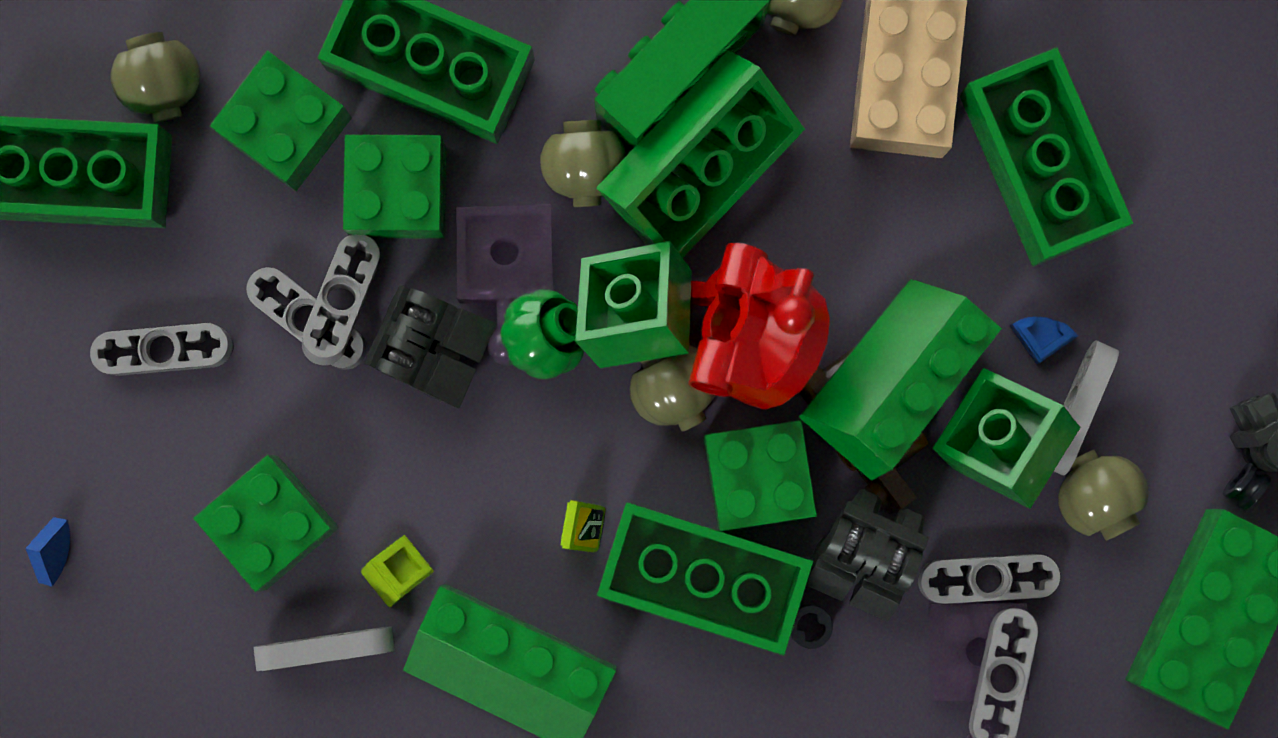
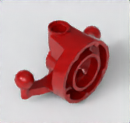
M730 243L726 246L721 267L706 282L691 281V304L709 307L703 319V340L699 342L688 384L698 391L715 396H731L747 405L765 410L783 405L803 389L817 370L828 341L829 312L825 298L812 286L814 278L812 271L807 269L783 270L769 261L768 254L763 250L747 244Z

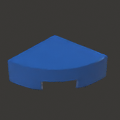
M1027 317L1009 325L1036 364L1042 362L1078 337L1075 331L1067 324L1047 317Z
M53 517L25 548L40 584L53 586L63 571L70 547L68 520Z

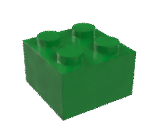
M267 50L210 124V127L223 139L297 192L352 117L341 103Z
M345 135L343 230L348 235H366L370 238L445 239L446 144L441 135Z
M670 241L581 258L576 343L599 368L689 353L692 270Z
M983 368L933 449L952 469L1031 509L1081 427L1062 404Z
M801 420L708 434L703 437L718 531L816 517Z
M266 455L193 518L255 592L269 589L339 529L337 524L282 459L274 455Z

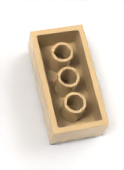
M866 0L850 148L943 158L952 148L967 0Z

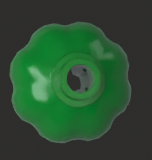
M539 289L531 294H524L515 299L506 310L504 324L500 332L502 344L507 351L511 363L516 368L525 371L529 376L541 380L555 378L577 367L585 352L576 343L578 306L573 301L566 299L562 294L551 289Z

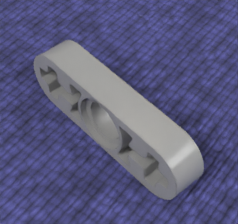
M352 234L345 237L339 243L304 328L302 349L305 356L315 364L330 365L337 362L343 356L377 271L380 257L377 244L366 235ZM357 250H362L365 252L366 261L359 263L355 279L347 276L350 267L349 255H354ZM335 289H346L353 294L355 303L349 309L337 310L328 303V294ZM328 319L335 322L332 331V343L336 344V346L328 344L325 351L316 348L317 340L312 337L320 338L323 335Z
M266 267L255 271L247 282L246 289L249 300L302 342L303 332L299 331L295 326L294 316L299 308L307 305L314 306L316 298L275 268ZM278 278L277 290L290 300L295 291L299 293V297L287 305L283 317L278 315V312L285 308L282 304L271 297L266 298L264 301L261 300L264 291L259 286L264 280L272 283ZM328 319L323 335L326 333L330 325V320ZM353 329L351 334L354 338L350 345L355 350L353 356L349 358L343 355L337 362L330 365L348 370L355 368L364 360L367 351L366 341L356 329ZM323 338L320 346L316 345V348L325 351L328 344H333Z
M211 323L110 331L99 335L94 340L90 349V358L93 365L99 371L114 376L211 368L220 366L229 359L233 343L226 330ZM207 333H210L213 339L220 341V348L213 349L212 357L208 358L207 353L200 350L186 351L182 334H187L186 342L202 343L206 341ZM167 336L174 344L173 356L164 363H157L150 355V345L156 338ZM136 338H140L138 342V347L135 342ZM114 341L118 347L124 349L138 348V355L142 364L137 366L138 357L123 356L117 359V366H114L113 361L104 358V352L112 350V342ZM186 352L189 357V361H184Z
M1097 340L1087 350L1063 405L1081 427L1054 472L1063 476L1068 473L1078 455L1118 360L1119 350Z
M1040 554L934 560L927 563L921 569L918 576V586L921 593L930 601L940 604L1043 598L1052 594L1060 582V571L1057 564L1051 558ZM1015 562L1013 572L1019 573L1032 571L1033 563L1037 562L1038 568L1046 570L1048 577L1040 581L1039 589H1035L1033 582L1014 581L1017 591L1010 592L1012 573L1008 563ZM985 565L995 566L1000 571L1002 577L998 589L990 593L983 592L976 584V574ZM960 566H968L965 574V582L970 592L968 595H962L964 585L946 586L944 595H939L938 588L929 586V578L937 576V569L943 568L945 575L954 577L963 576Z
M1006 609L997 613L991 621L969 720V731L972 738H988V731L981 729V722L983 719L991 720L995 705L984 704L986 695L996 700L1012 701L1010 710L1005 707L999 708L998 722L1005 724V731L1003 734L996 733L993 738L1016 737L1038 635L1035 619L1024 610ZM1014 617L1018 618V626L1025 629L1024 638H1016L1012 648V652L1022 653L1020 662L1012 657H995L996 647L1001 650H1007L1009 635L1002 632V625L1012 623ZM1000 664L1009 665L1016 674L1014 688L1006 693L996 691L990 682L992 670Z
M392 626L276 642L253 647L256 671L395 651Z

